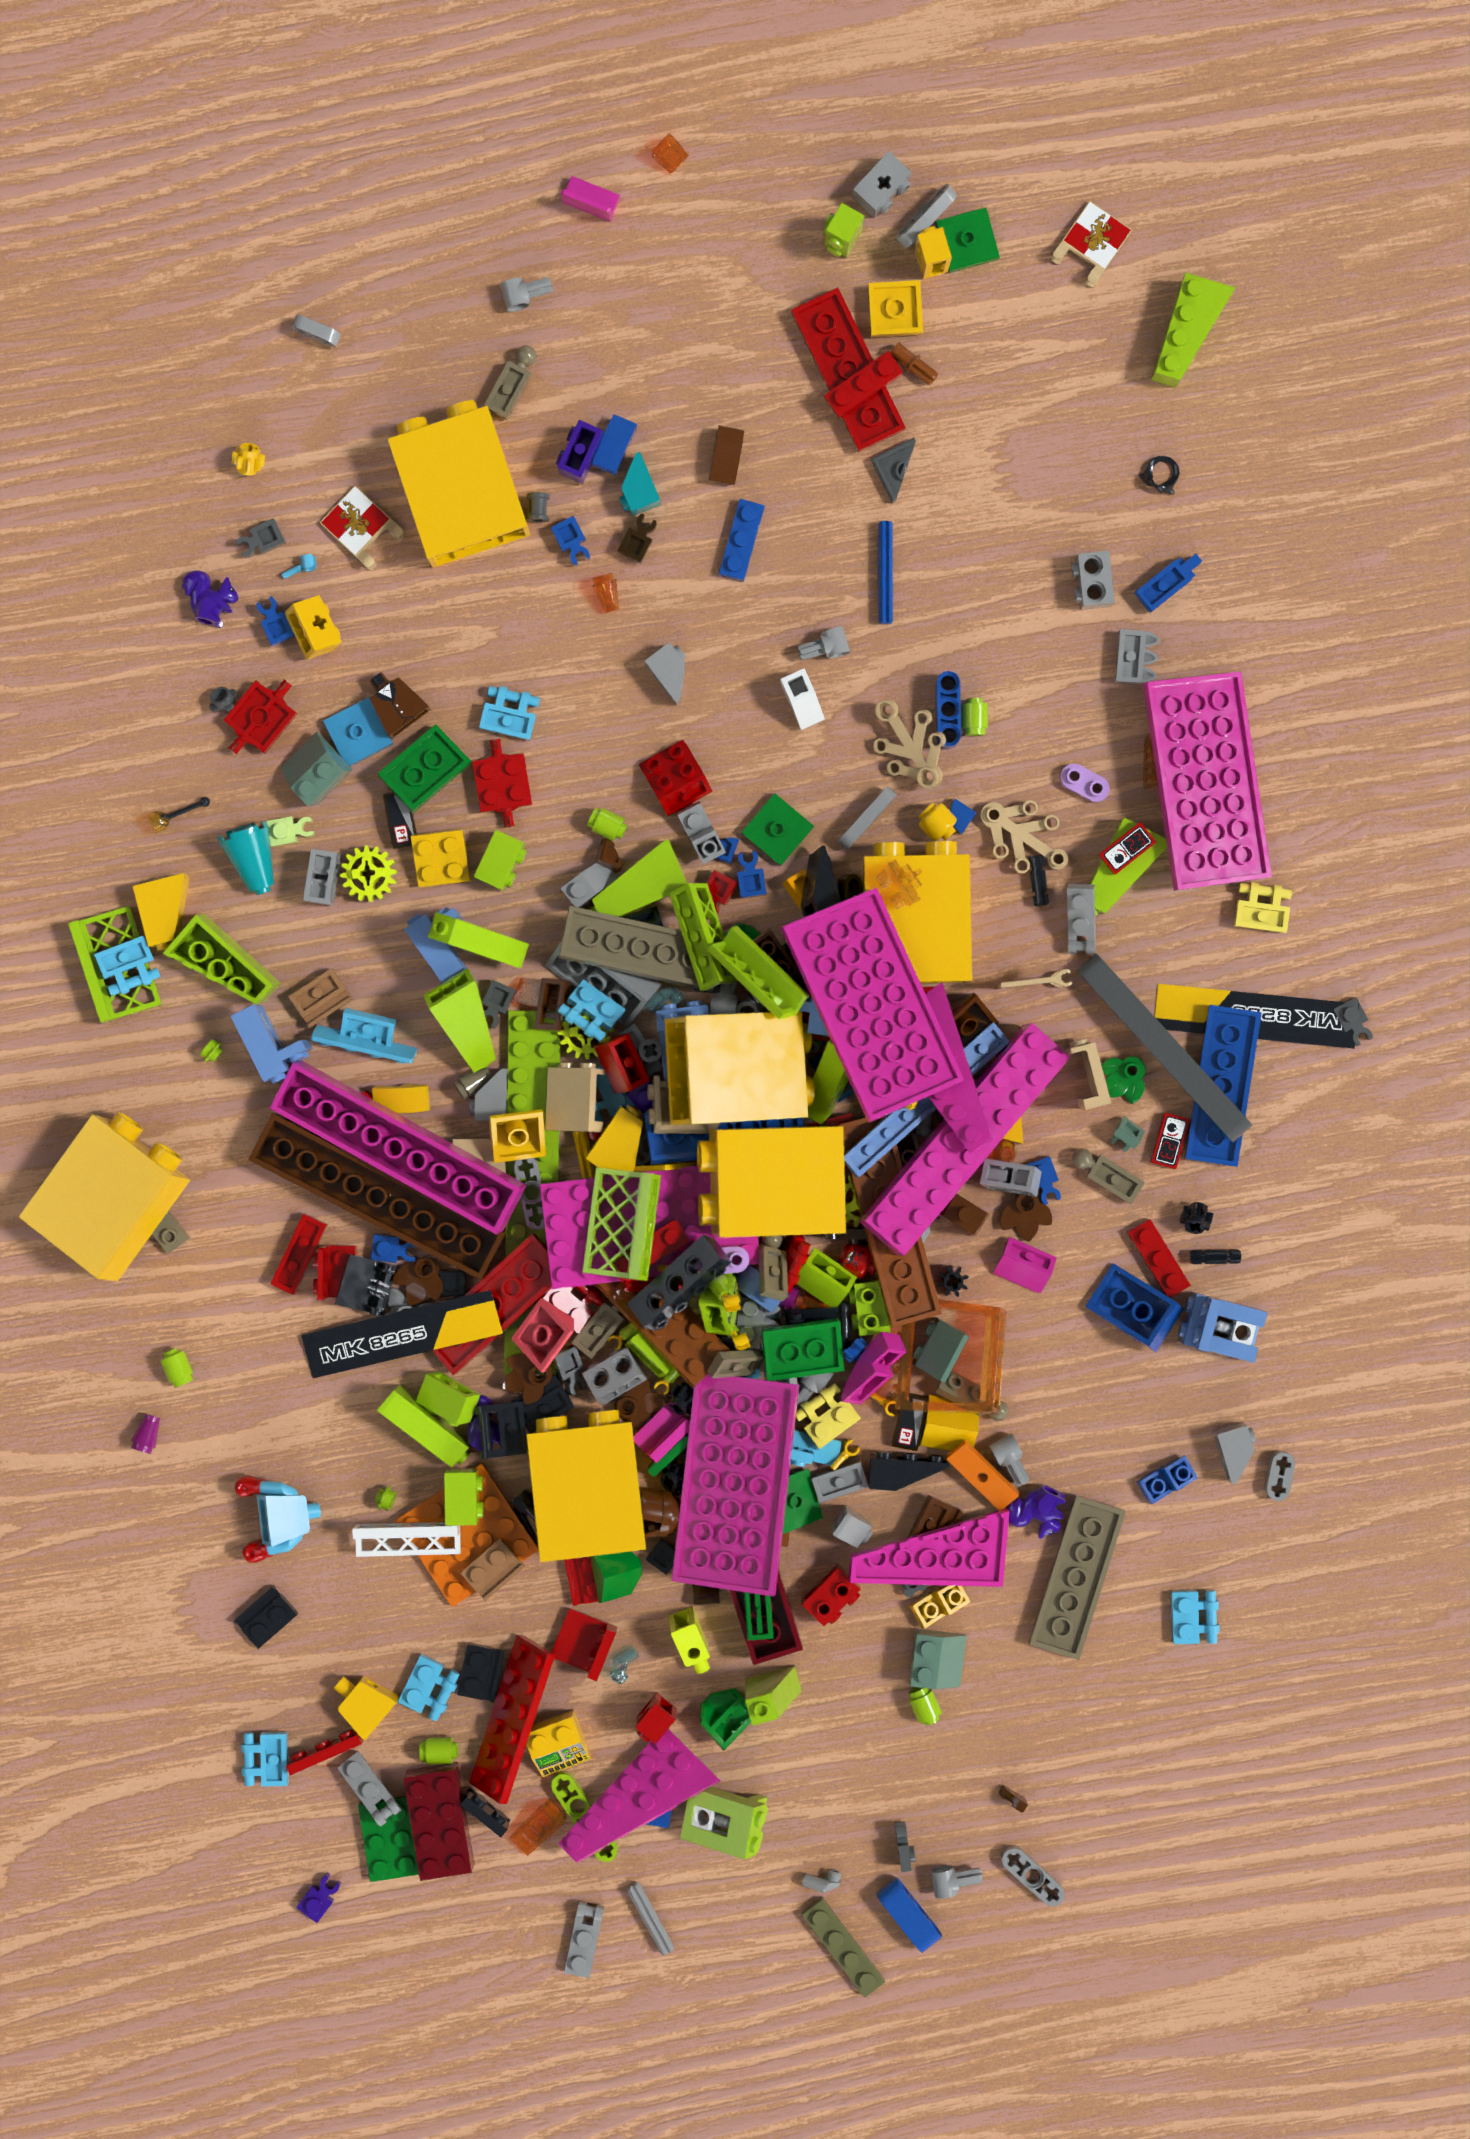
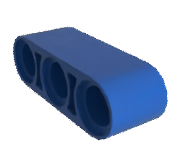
M952 671L941 673L935 683L936 732L942 733L945 730H951L955 734V741L951 743L946 742L941 747L943 749L954 748L961 739L960 679ZM944 678L951 679L954 682V689L950 691L944 690L941 687V680ZM944 704L952 705L955 709V714L950 717L943 715L941 706ZM936 736V741L939 745L941 740L938 736Z
M895 1877L876 1892L882 1905L921 1953L943 1937L938 1927L898 1877Z

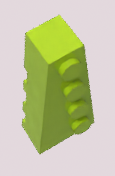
M1185 273L1176 295L1152 374V381L1176 388L1236 287Z
M206 914L195 915L162 953L176 959L184 966L205 975L206 978L218 982L254 1004L265 1003L281 984Z

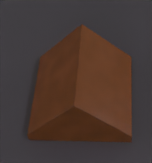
M971 993L952 1011L963 1047L992 1022L996 1025L999 1023L975 993Z

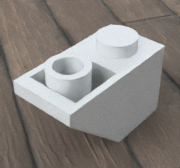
M805 668L780 679L781 687L801 730L825 720Z

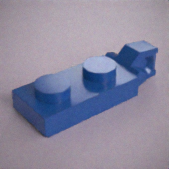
M1194 554L1186 562L1182 558L1174 560L1134 592V595L1149 613L1153 612L1195 577L1192 570L1201 564L1202 560L1197 554Z

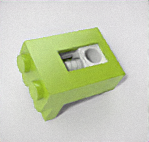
M710 1786L695 1797L687 1799L680 1839L744 1860L756 1856L763 1839L761 1829L768 1812V1807L766 1806L767 1797L757 1794L745 1798ZM705 1811L709 1815V1821L705 1818Z

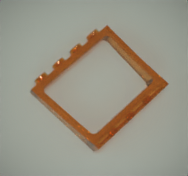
M938 1299L942 1310L986 1316L981 1390L978 1403L910 1402L909 1392L915 1322L902 1325V1332L897 1334L900 1335L907 1352L894 1363V1372L898 1373V1382L892 1386V1398L896 1400V1410L999 1415L1006 1310L994 1306Z

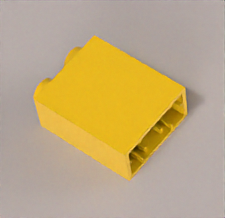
M474 400L459 402L446 409L448 419L428 425L426 417H415L405 420L396 426L398 435L388 438L427 559L433 568L531 536L489 408L485 406L478 409Z
M955 841L926 842V855L905 856V843H874L873 856H864L862 859L863 893L874 888L878 889L920 983H960L972 981L970 854H957V842Z
M799 1011L797 1015L781 1020L772 1013L700 1015L664 1019L670 1125L808 1117V1107L813 1104L815 1098V1087L812 1078L806 1075L804 1054H807L811 1049L812 1035L807 1033L808 1025L802 1021V1011Z
M119 1111L112 1119L92 1114L19 1216L20 1219L95 1278L118 1281L190 1182L188 1177L177 1170L183 1158L160 1142H156L152 1149L147 1147L137 1139L144 1130L143 1127Z
M804 1126L709 1129V1140L698 1141L699 1173L710 1172V1194H699V1223L701 1226L711 1225L712 1235L717 1237L846 1233L843 1127Z
M619 1410L588 1413L589 1427L568 1429L567 1416L535 1420L537 1433L526 1435L540 1562L646 1549L632 1422L620 1423Z

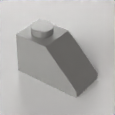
M669 642L646 659L645 665L677 706L681 703L686 668L684 659L686 656L678 645L673 647Z
M595 863L561 887V890L574 907L582 908L618 879L613 871Z
M501 1069L475 1094V1100H470V1115H475V1121H489L490 1116L507 1114L508 1069Z
M1243 1422L1213 1431L1227 1480L1231 1484H1236L1239 1481L1255 1451L1253 1443L1256 1442L1253 1429L1251 1427L1248 1428Z
M847 1505L843 1507L831 1525L832 1535L858 1548L860 1543L866 1544L873 1533L870 1530L872 1528L871 1522Z

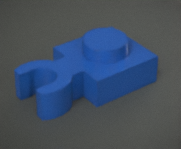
M574 516L551 527L562 551L571 550L570 559L574 566H578L575 559L578 553H583L587 560L590 559L589 551L580 545L586 539Z
M271 596L269 600L272 605L269 609H263L260 602L257 603V609L267 618L260 623L271 646L274 647L295 637L284 614L285 612L277 613L278 603Z
M756 851L752 852L753 860L749 863L743 860L742 853H739L738 856L739 864L744 868V871L737 872L741 899L767 895L763 868L755 869L758 862Z
M1050 1156L1025 1164L1035 1166L1042 1171L1039 1188L1041 1187L1042 1190L1040 1193L1041 1202L1044 1205L1048 1204L1046 1195L1049 1192H1053L1056 1200H1060V1192L1052 1185V1183L1059 1180Z
M374 1234L371 1259L397 1263L398 1256H402L404 1260L412 1262L416 1260V1257L409 1256L407 1249L408 1247L416 1246L408 1242L404 1245L400 1244V1238L396 1236Z
M862 1337L856 1339L848 1349L844 1350L843 1356L849 1363L857 1362L869 1345L868 1342Z

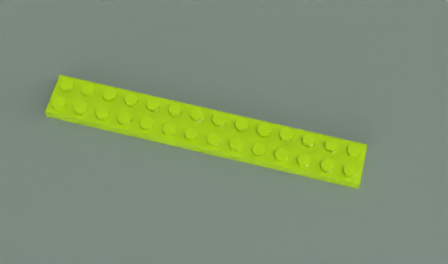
M509 1011L507 1114L543 1110L546 1156L535 1159L539 1165L542 1184L559 1182L560 1131L545 1130L548 1067L558 1068V1063L561 1060V1035L555 1031L534 1029L537 1011ZM546 1011V1013L556 1014V1011ZM544 1018L543 1023L554 1024L555 1019ZM524 1159L523 1164L519 1166L520 1171L524 1170L526 1173V1179L521 1178L522 1183L530 1180L537 1181L536 1175L530 1176L529 1171L533 1168V1163H528L527 1159ZM516 1160L507 1161V1174L516 1179L514 1170ZM528 1185L524 1190L526 1198L534 1200L539 1196V1189L535 1185ZM520 1198L506 1225L505 1258L533 1233L547 1247L545 1227L540 1230H534L526 1224ZM542 1201L536 1204H526L527 1209L533 1207L534 1215L530 1217V1220L535 1221L537 1225H541L540 1222L544 1219V1215L538 1213L537 1206H542ZM537 1302L505 1330L504 1374H509L513 1371L508 1366L506 1359L514 1354H524L511 1338ZM551 1362L550 1366L552 1368V1375H556L554 1366ZM539 1369L535 1370V1374H544Z

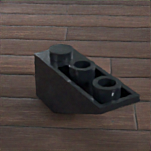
M825 845L809 856L801 900L803 917L842 902L838 891V883L834 878L831 860Z
M877 1451L876 1455L870 1454L869 1489L897 1491L949 1468L950 1463L944 1460L943 1455L930 1454L928 1458H918L916 1453H902L901 1457L892 1456L890 1451Z

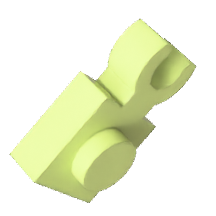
M292 816L267 821L271 847L298 843L297 835L307 838L313 837L315 835L314 831L305 832L303 829L305 823L313 822L312 818H301L298 823H294V817Z

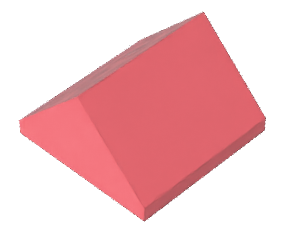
M540 1298L511 1339L540 1372H545L574 1332V1318L545 1299Z

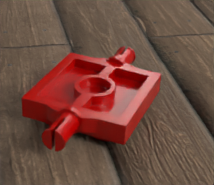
M283 679L277 689L273 691L265 688L257 680L254 681L224 718V721L238 735L230 747H228L230 750L238 754L247 742L256 746L264 754L267 753L297 716V713L283 699L292 685Z
M496 739L497 749L495 748L494 740H490L492 756L487 759L472 761L480 812L494 811L502 813L504 828H509L507 817L509 818L510 827H514L512 811L519 807L532 806L524 753L515 755L502 754L501 739Z

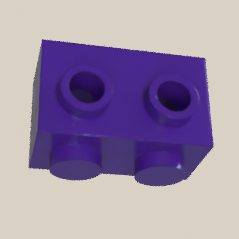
M578 420L576 427L572 426L568 433L567 441L569 442L565 451L561 450L556 460L559 474L583 484L604 435L603 430Z

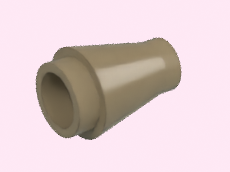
M486 1067L475 1073L472 1071L457 1077L458 1080L453 1084L463 1100L469 1097L472 1099L493 1076Z

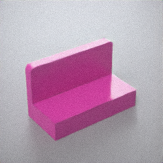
M571 176L567 188L561 192L564 204L611 222L620 200L619 194Z
M1009 1237L993 1273L1034 1292L1041 1293L1052 1275L1057 1257Z
M666 1403L633 1435L634 1442L653 1462L657 1463L689 1432L690 1422L681 1415L674 1413L669 1408L668 1403Z

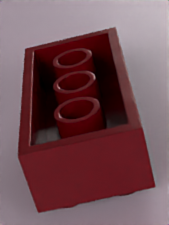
M779 1568L776 1594L771 1596L774 1639L747 1640L744 1592L730 1590L753 1665L803 1650L801 1637ZM749 1593L752 1634H758L755 1594ZM760 1594L763 1633H768L765 1595Z
M454 1762L453 1764L407 1770L404 1776V1784L420 1881L472 1873L475 1863L466 1809L460 1805L464 1794L459 1763Z

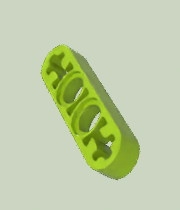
M560 1771L554 1775L551 1783L553 1793L573 1823L576 1824L591 1808L592 1803L570 1772ZM560 1778L563 1781L569 1780L567 1787L571 1793L574 1790L577 1791L576 1793L571 1794L567 1800H565L564 1798L567 1797L568 1794L565 1788L557 1787L559 1785ZM575 1799H580L584 1802L585 1809L581 1812H575L570 1807L571 1802ZM616 1840L607 1845H612L611 1854L598 1851L595 1853V1856L602 1862L612 1861L618 1853V1843Z

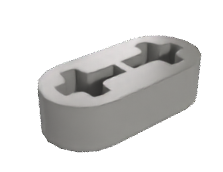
M296 315L291 325V328L298 333L331 347H337L341 337L338 331L301 315Z
M1285 1451L1275 1452L1269 1460L1265 1492L1275 1501L1286 1499L1291 1489L1295 1460ZM1282 1456H1285V1460L1289 1464L1288 1466H1283L1282 1473L1279 1474L1280 1466L1276 1464V1461L1281 1460ZM1278 1478H1280V1486L1284 1489L1283 1491H1278L1277 1495H1275L1271 1487L1276 1486Z

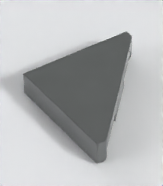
M915 438L871 459L891 503L896 502L915 446Z

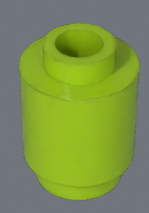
M968 698L967 703L962 704V729L965 730V736L986 735V729H988V703H983V698Z
M596 807L587 824L588 827L592 828V832L613 842L616 838L622 839L628 825L624 824L625 818L605 808L599 809Z
M178 1348L163 1353L164 1359L160 1360V1363L169 1383H172L174 1388L194 1380L192 1376L194 1372L184 1350L179 1352Z
M915 1687L908 1692L910 1696L908 1700L918 1723H925L926 1726H929L939 1721L942 1710L933 1690Z
M434 1737L422 1740L419 1747L420 1761L427 1764H453L454 1758H458L459 1755L458 1742H454L453 1737Z

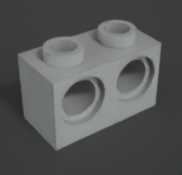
M1109 551L1078 554L1075 562L1071 563L1073 578L1077 577L1078 587L1074 588L1075 602L1080 603V610L1111 607L1115 600ZM1086 562L1094 563L1097 567V572L1094 574L1088 573L1084 568V564ZM1096 588L1100 593V598L1097 600L1089 598L1087 589Z
M311 849L303 901L329 906L334 905L341 861L339 853Z
M985 1159L980 1184L986 1189L1037 1197L1042 1171L1035 1166Z
M627 1347L613 1351L608 1359L591 1364L587 1371L582 1373L595 1399L602 1406L647 1380L634 1354ZM624 1363H630L629 1369L624 1373H620V1367ZM607 1376L606 1383L602 1386H597L599 1378Z

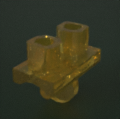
M895 859L884 865V870L875 877L883 889L892 883L898 889L897 893L889 897L895 909L906 905L911 906L921 899L916 892V889L922 886L917 878L918 875L923 873L920 868L913 872L908 863L900 867Z

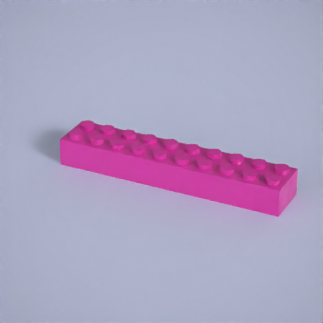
M1033 1023L1023 1024L1012 1037L1010 1043L1001 1050L975 1081L992 1140L973 1154H970L947 1121L943 1119L858 1221L896 1255L905 1256L1069 1060L1070 1056Z
M304 1061L292 1063L270 1106L271 1110L494 1234H498L505 1229L527 1186Z

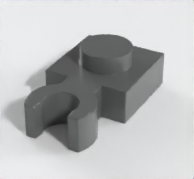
M274 518L251 528L252 537H240L236 540L238 546L244 543L249 544V549L242 553L244 558L252 557L258 548L262 554H265L286 544Z
M492 980L482 1004L489 1006L487 1011H484L485 1017H493L491 1025L493 1029L499 1024V1011L507 1014L517 990L495 980Z
M1357 997L1333 1009L1345 1032L1353 1029L1355 1046L1361 1045L1358 1040L1360 1033H1364L1368 1040L1373 1039L1371 1031L1362 1025V1023L1368 1021V1018Z
M570 1346L559 1351L552 1364L558 1380L566 1379V1392L569 1395H575L574 1385L576 1382L580 1389H587L585 1379L579 1375V1372L585 1369L576 1346Z
M905 1821L895 1822L901 1872L912 1871L911 1862H916L914 1846L908 1845Z

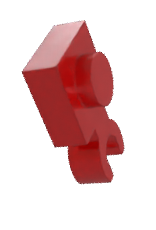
M713 870L707 884L718 915L719 903L727 905L738 882L717 870Z

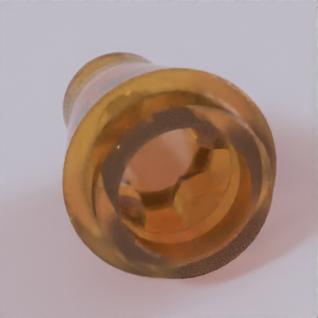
M612 573L592 578L594 583L592 587L604 608V612L608 613L620 609L618 604L617 578L614 579Z
M1001 1140L991 1152L994 1160L1013 1163L1017 1157V1148L1013 1142ZM1005 1149L1010 1150L1008 1158L1002 1156V1152Z

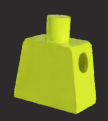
M693 1606L669 1615L670 1632L686 1667L693 1665L696 1674L708 1671L710 1669L707 1661L710 1658L709 1646Z

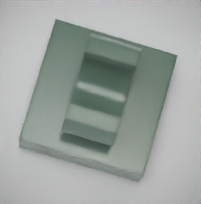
M1123 1116L1116 1126L1111 1143L1114 1144L1118 1139H1121L1125 1142L1122 1151L1126 1152L1130 1147L1135 1149L1141 1142L1145 1131Z

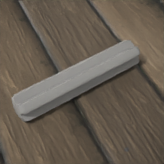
M639 1882L629 1885L627 1892L662 1955L670 1953L674 1945Z

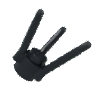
M525 1489L511 1504L515 1507L513 1510L520 1517L525 1528L538 1546L537 1535L526 1518L529 1515L535 1522L532 1492L530 1493Z

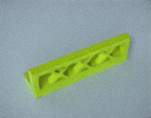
M687 883L670 892L669 895L700 991H707L719 984L737 982L738 980L726 968L727 976H724L722 964L707 951L709 946L714 944L713 940L718 943L722 942L725 938L708 884ZM697 891H700L703 901L699 898ZM706 917L709 919L711 926L707 923Z
M738 926L732 927L722 942L711 944L707 949L779 1020L797 1015L809 997V994Z

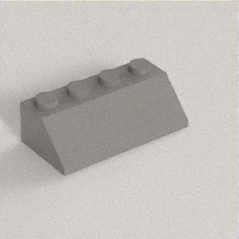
M561 943L545 964L559 978L572 983L571 987L574 990L584 979L625 1008L624 1014L617 1022L624 1030L631 1025L662 985L655 979L559 958Z

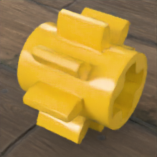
M242 443L239 447H236V451H232L231 463L236 464V469L239 473L248 476L255 475L257 471H260L261 467H264L265 455L260 454V449L256 444Z

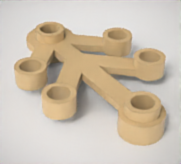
M890 699L879 702L875 709L876 716L881 721H889L903 745L891 743L889 739L881 737L875 740L873 744L874 750L879 754L889 753L910 758L917 766V768L905 766L901 760L895 759L888 763V773L892 776L903 775L915 778L924 789L931 790L938 787L942 781V772L937 763L940 748L946 743L945 735L941 732L931 734L928 738L930 750L927 761L922 755L926 726L932 721L931 713L928 710H921L915 714L914 720L916 725L912 739L897 715V704ZM887 705L892 708L891 714H888L885 710ZM921 713L927 717L925 723L920 720ZM934 736L940 738L941 742L939 745L934 743ZM880 741L885 743V750L879 748ZM894 763L899 765L898 772H895L892 768ZM928 771L934 775L932 781L927 778Z
M1028 800L1023 805L1004 808L997 802L988 803L981 810L980 816L983 824L991 828L994 844L992 853L995 858L1003 859L1009 853L1007 845L1003 843L1002 827L1011 835L1015 857L1014 870L1017 873L1024 874L1030 869V862L1025 857L1023 842L1047 858V865L1051 869L1061 870L1067 865L1068 855L1064 850H1053L1030 834V832L1041 830H1056L1060 824L1057 816L1049 815L1043 820L1015 824L1008 818L1023 814L1030 817L1037 813L1038 805L1035 801ZM1027 804L1034 806L1035 810L1033 813H1028L1025 810ZM990 811H997L999 814L998 819L992 820L989 817ZM1052 818L1056 821L1054 828L1047 826L1048 819ZM1001 846L1005 849L1003 856L997 855V847ZM1056 854L1062 856L1063 861L1061 864L1054 862L1053 858ZM1019 861L1026 863L1027 867L1024 871L1018 869L1017 864Z

